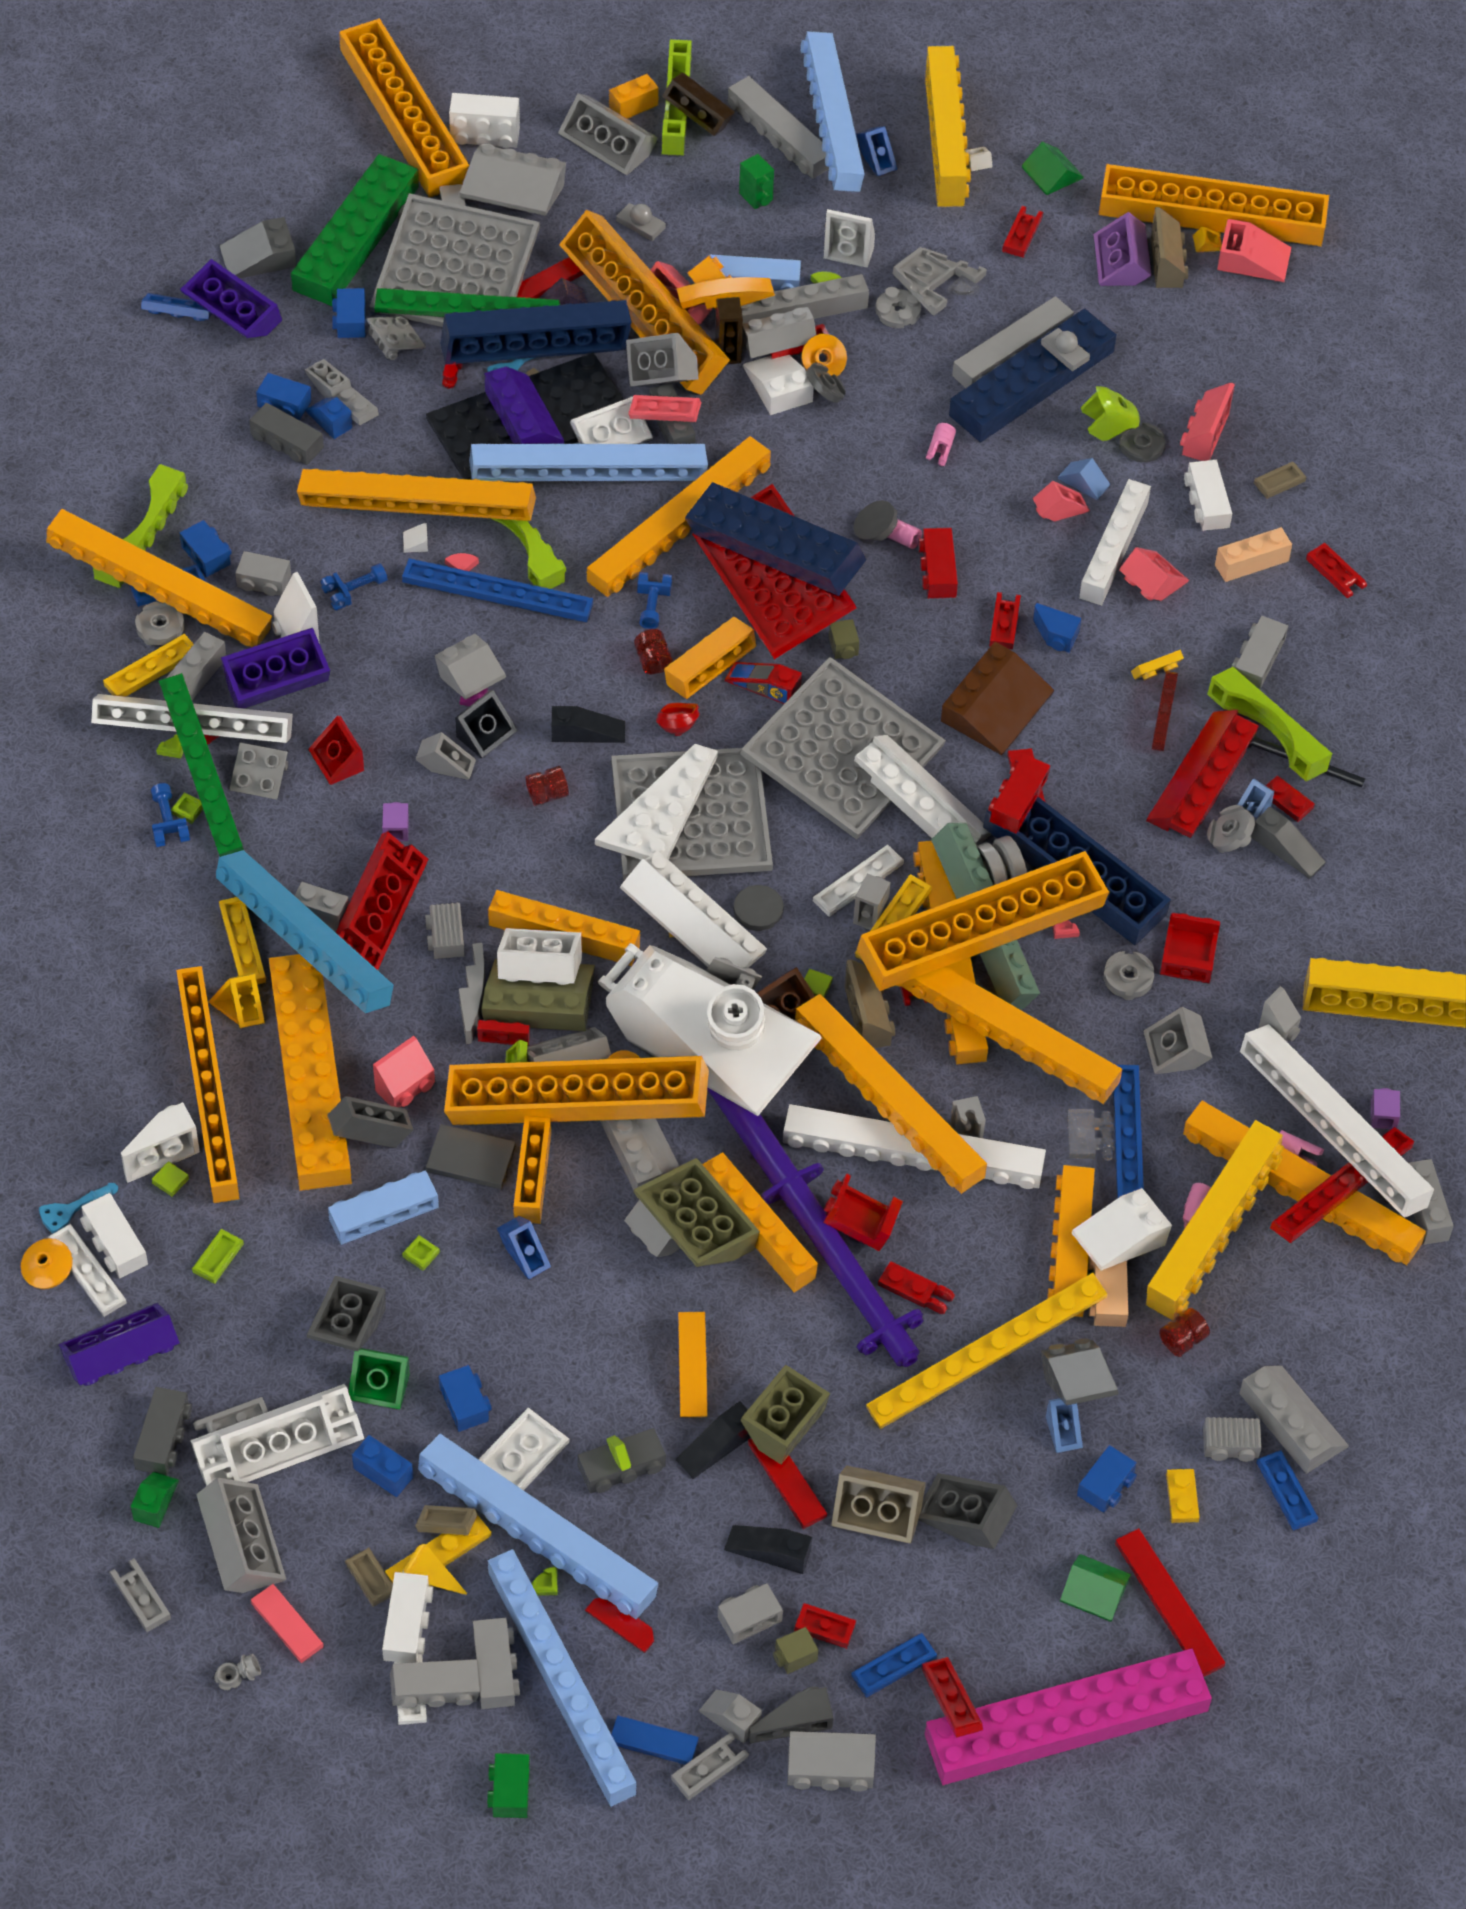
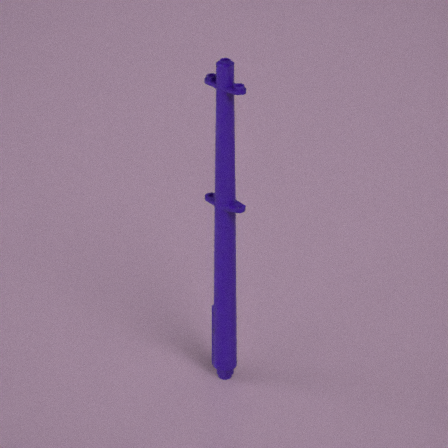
M707 1087L710 1095L773 1185V1187L761 1195L762 1199L768 1205L780 1199L785 1202L874 1332L857 1344L856 1348L858 1351L864 1353V1355H870L882 1343L897 1366L909 1367L913 1365L918 1359L919 1350L906 1332V1329H915L920 1326L924 1321L922 1318L923 1314L920 1309H915L895 1319L838 1231L823 1223L827 1214L807 1186L809 1182L820 1176L824 1171L821 1163H815L798 1171L760 1114L757 1116Z

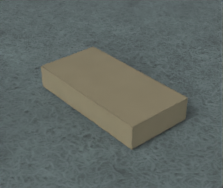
M1291 462L1255 478L1254 484L1268 499L1305 482L1306 476L1294 462Z
M424 1505L416 1523V1528L418 1532L469 1535L477 1513L475 1508Z
M370 1548L345 1560L346 1566L372 1607L391 1597L393 1584Z

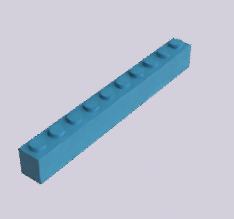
M242 850L219 857L216 879L364 1013L390 1006L394 985L251 856Z

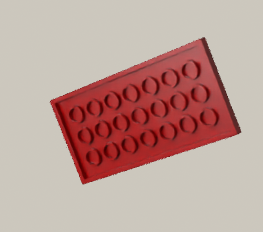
M773 484L750 497L794 516ZM694 533L692 534L774 659L857 608L845 589L837 596L699 537Z

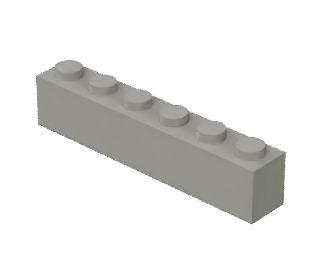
M750 76L728 88L727 101L731 109H736L746 122H750L756 127L757 132L767 137L772 146L779 148L789 161H793L799 167L803 174H807L814 179L829 170V166L825 165L826 153L822 151V141Z
M863 274L774 291L775 296L741 306L743 323L749 322L752 319L770 317L775 313H785L796 308L805 307L809 308L812 316L816 319L868 308L869 289Z
M1056 296L954 361L952 376L967 388L1074 316V312Z

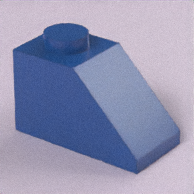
M885 126L874 127L856 133L861 153L877 176L897 170Z
M338 397L324 398L305 409L333 439L352 429L351 410Z
M1036 603L1033 621L1046 644L1057 651L1070 653L1080 632L1081 618Z
M518 1216L497 1228L506 1250L527 1279H531L551 1267L530 1220Z

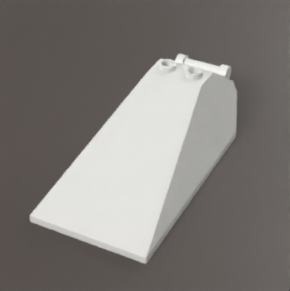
M630 943L625 949V954L606 976L603 975L598 981L602 988L610 992L606 997V1006L630 1043L654 1057L702 1056L709 1069L707 1087L757 1116L821 1040L820 1034L763 1003L765 1029L757 1043L750 1048L740 1051L728 1050L718 1045L712 1038L709 1030L707 1008L713 994L730 984L698 966L655 946L649 945L643 952ZM633 959H636L637 961L633 964V966L627 971V973L622 977V979L617 984H615L614 981L619 977V975L624 971V969L629 965V963Z

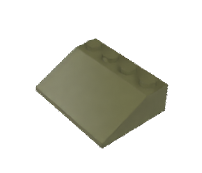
M495 959L484 991L482 1003L484 1021L519 1022L524 1025H530V1028L586 1031L595 965L580 964L575 982L560 985L556 982L533 983L525 980L510 982L506 979H498V960Z
M697 1158L634 1189L633 1193L696 1267L734 1261L755 1249L760 1231Z

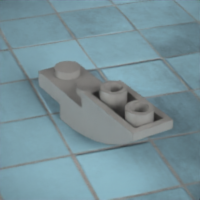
M325 359L305 369L306 374L324 398L338 397L351 410L352 420L359 426L379 415L377 407L353 389L350 379Z

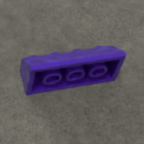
M210 259L180 289L183 294L246 338L267 336L282 321L276 303L213 259Z
M507 366L484 373L485 392L513 444H564L561 433L528 374Z
M313 628L221 657L227 686L236 708H248L329 681L330 669Z
M155 1303L62 1342L58 1346L74 1380L79 1386L82 1384L88 1386L96 1383L101 1376L120 1373L127 1365L132 1363L141 1364L149 1359L148 1356L156 1353H167L173 1350L174 1345L180 1342L169 1314L158 1303Z

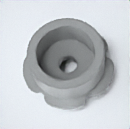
M254 1654L248 1656L241 1655V1662L237 1663L242 1678L255 1680L256 1676L261 1675V1668Z
M233 1663L222 1664L214 1676L215 1682L223 1690H230L232 1687L237 1688L242 1682L238 1667Z

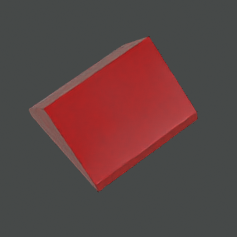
M337 715L308 749L330 785L364 771L363 751L342 717Z

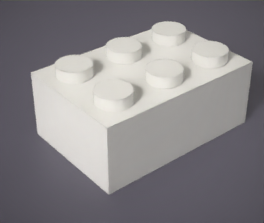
M452 93L449 111L450 134L455 143L460 145L492 144L503 148H517L520 130L519 98Z
M506 928L497 951L498 979H506L510 982L518 980L531 981L533 983L556 982L560 985L574 983L582 960L581 933Z

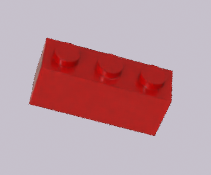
M923 528V537L918 538L919 553L923 552V557H920V570L925 571V576H922V589L927 590L928 599L956 598L958 580L952 528Z
M1026 754L1022 755L1019 762L1015 760L1009 772L1011 774L1009 780L1004 779L1000 786L999 792L1001 794L998 798L994 797L988 809L991 812L989 822L1017 834L1048 780L1051 765Z

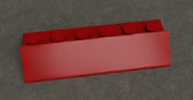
M1238 710L1213 712L1146 821L1163 830L1169 831L1171 828L1192 838L1245 755L1246 749L1258 731L1259 725L1237 715Z
M389 832L381 834L335 932L377 970L429 860L412 844L404 846Z

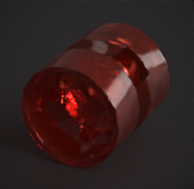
M649 629L641 632L634 639V645L643 671L649 675L665 672L664 668L672 663L673 659L667 647L664 633L658 629Z
M559 765L546 769L544 774L538 771L525 776L527 790L535 806L549 802L551 797L557 800L569 795L566 777Z
M1188 1308L1176 1317L1175 1322L1170 1321L1160 1328L1159 1335L1163 1344L1175 1356L1181 1357L1193 1348V1344L1197 1345L1210 1335V1329L1206 1320L1198 1311Z

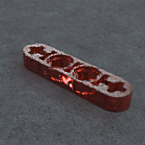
M1166 671L1152 750L1164 751L1178 677L1176 672Z

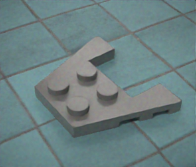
M919 247L895 265L892 274L932 315H936L946 307L948 299L933 290L953 275H957L970 284L975 285L986 276L987 269L980 266L978 269L968 267V262L960 260L956 263L947 260V255Z

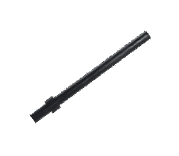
M1256 734L1248 745L1249 748L1254 746L1288 759L1284 747L1257 738ZM1331 765L1324 772L1327 775L1362 787L1365 782V778Z

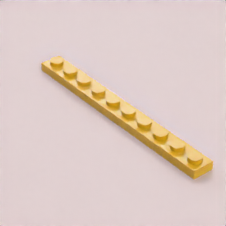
M1091 1273L867 1403L866 1408L881 1429L1107 1298L1108 1294L1095 1274Z

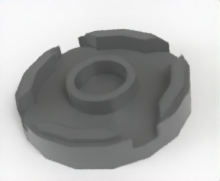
M813 363L806 370V375L812 386L827 400L834 403L840 402L846 394L843 383L836 375L833 374L831 376L827 372L829 369L820 363Z
M1142 423L1137 428H1130L1121 433L1119 447L1122 453L1131 460L1150 462L1162 456L1166 441L1163 432L1158 427L1149 423Z
M884 500L875 501L867 505L855 519L854 533L863 543L874 544L873 541L886 539L897 525V510L890 502Z
M748 886L741 890L735 898V918L749 930H768L774 927V924L780 921L783 916L784 904L782 897L776 890L768 886Z

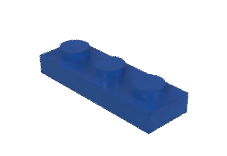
M147 293L141 303V309L148 310L152 314L163 312L169 313L173 317L189 316L197 321H205L212 315V313L198 303L188 299Z

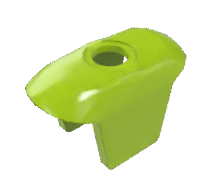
M1096 386L1097 392L1081 406V411L1096 420L1088 427L1089 433L1101 441L1110 440L1127 429L1139 427L1140 417L1135 405L1121 394L1107 387Z

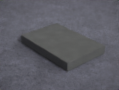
M440 1124L426 1165V1172L502 1189L516 1142Z

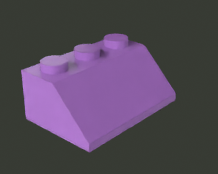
M1127 212L1094 233L1100 286H1133L1151 276L1146 226L1135 216Z

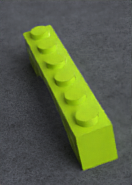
M670 39L667 87L671 80L682 72L690 77L692 40ZM667 100L663 119L662 154L684 156L687 115Z
M162 464L158 465L149 479L151 501L144 520L136 530L123 539L144 551L147 547L150 548L153 545L155 534L158 530L161 531L164 528L169 513H174L180 496L184 497L188 489L184 472ZM93 568L94 579L117 588H121L123 585V581H118L113 576Z
M492 519L509 528L524 545L529 558L528 579L534 586L552 589L565 582V564L561 559L558 560L555 557L551 546L543 542L539 531L536 528H532L528 521Z
M1231 667L1212 677L1207 695L1223 709L1238 710V713L1252 718L1269 729L1285 748L1289 759V767L1307 782L1328 770L1333 753L1234 667Z

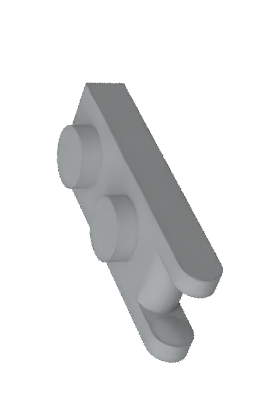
M260 1397L197 1420L193 1425L195 1430L207 1428L208 1433H212L268 1412L263 1398Z
M133 1558L129 1560V1564L133 1569L122 1577L119 1576L115 1569L109 1573L145 1631L149 1632L170 1620L171 1615L137 1561Z
M732 1733L723 1737L671 1775V1780L688 1801L749 1756L746 1750L735 1755L728 1747L735 1739Z

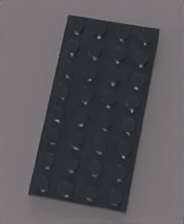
M594 352L529 376L561 433L564 444L579 442L570 424L572 419L624 400ZM486 392L426 413L428 423L462 479L471 480L469 461L471 444H513Z

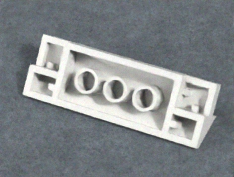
M888 735L874 736L873 742L856 755L854 761L872 776L870 782L931 838L947 823H967L976 846L992 835L983 828V822Z
M658 850L646 860L642 859L620 886L629 897L707 967L717 957L726 958L739 967L749 968L767 950L763 944Z
M343 1384L190 1441L196 1456L197 1465L207 1486L216 1478L249 1482L364 1439L357 1414L354 1412L347 1387Z

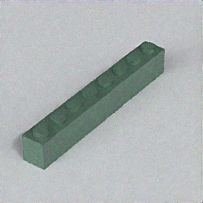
M947 823L931 841L956 899L993 886L967 823ZM1017 940L980 953L999 998L1021 1010L1040 994Z

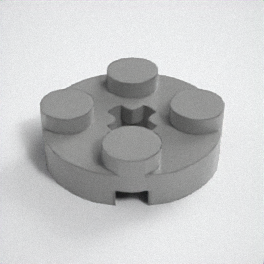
M889 287L885 290V293L878 297L875 312L884 325L892 328H904L905 325H913L918 321L921 315V304L910 291ZM895 306H900L903 309L895 311Z
M159 601L147 604L143 607V611L139 616L138 614L136 616V631L138 636L147 645H165L182 635L184 630L183 613ZM157 621H162V623L164 624L162 626H156Z
M1233 805L1223 809L1220 812L1222 816L1217 821L1213 819L1208 827V840L1220 853L1233 851L1239 847H1246L1251 842L1250 835L1255 826L1254 816L1240 805Z
M1125 951L1118 952L1107 960L1103 980L1112 993L1125 1000H1133L1145 995L1151 989L1154 980V967L1152 962L1141 953L1134 951L1133 954H1125ZM1123 972H1133V978L1125 977Z

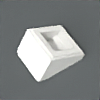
M985 147L965 150V152H969V167L971 171L992 168L991 152Z
M427 523L403 532L404 553L428 552Z

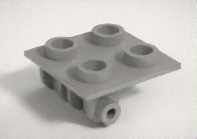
M404 317L366 319L369 323L368 333L373 337L375 343L383 351L387 359L395 360L398 357L397 353L399 350L423 349L426 347Z
M240 743L229 790L277 799L283 772L288 768V761H286L288 752Z
M715 957L706 969L708 973L730 985H745L752 990L762 978L753 969L734 965L726 958Z

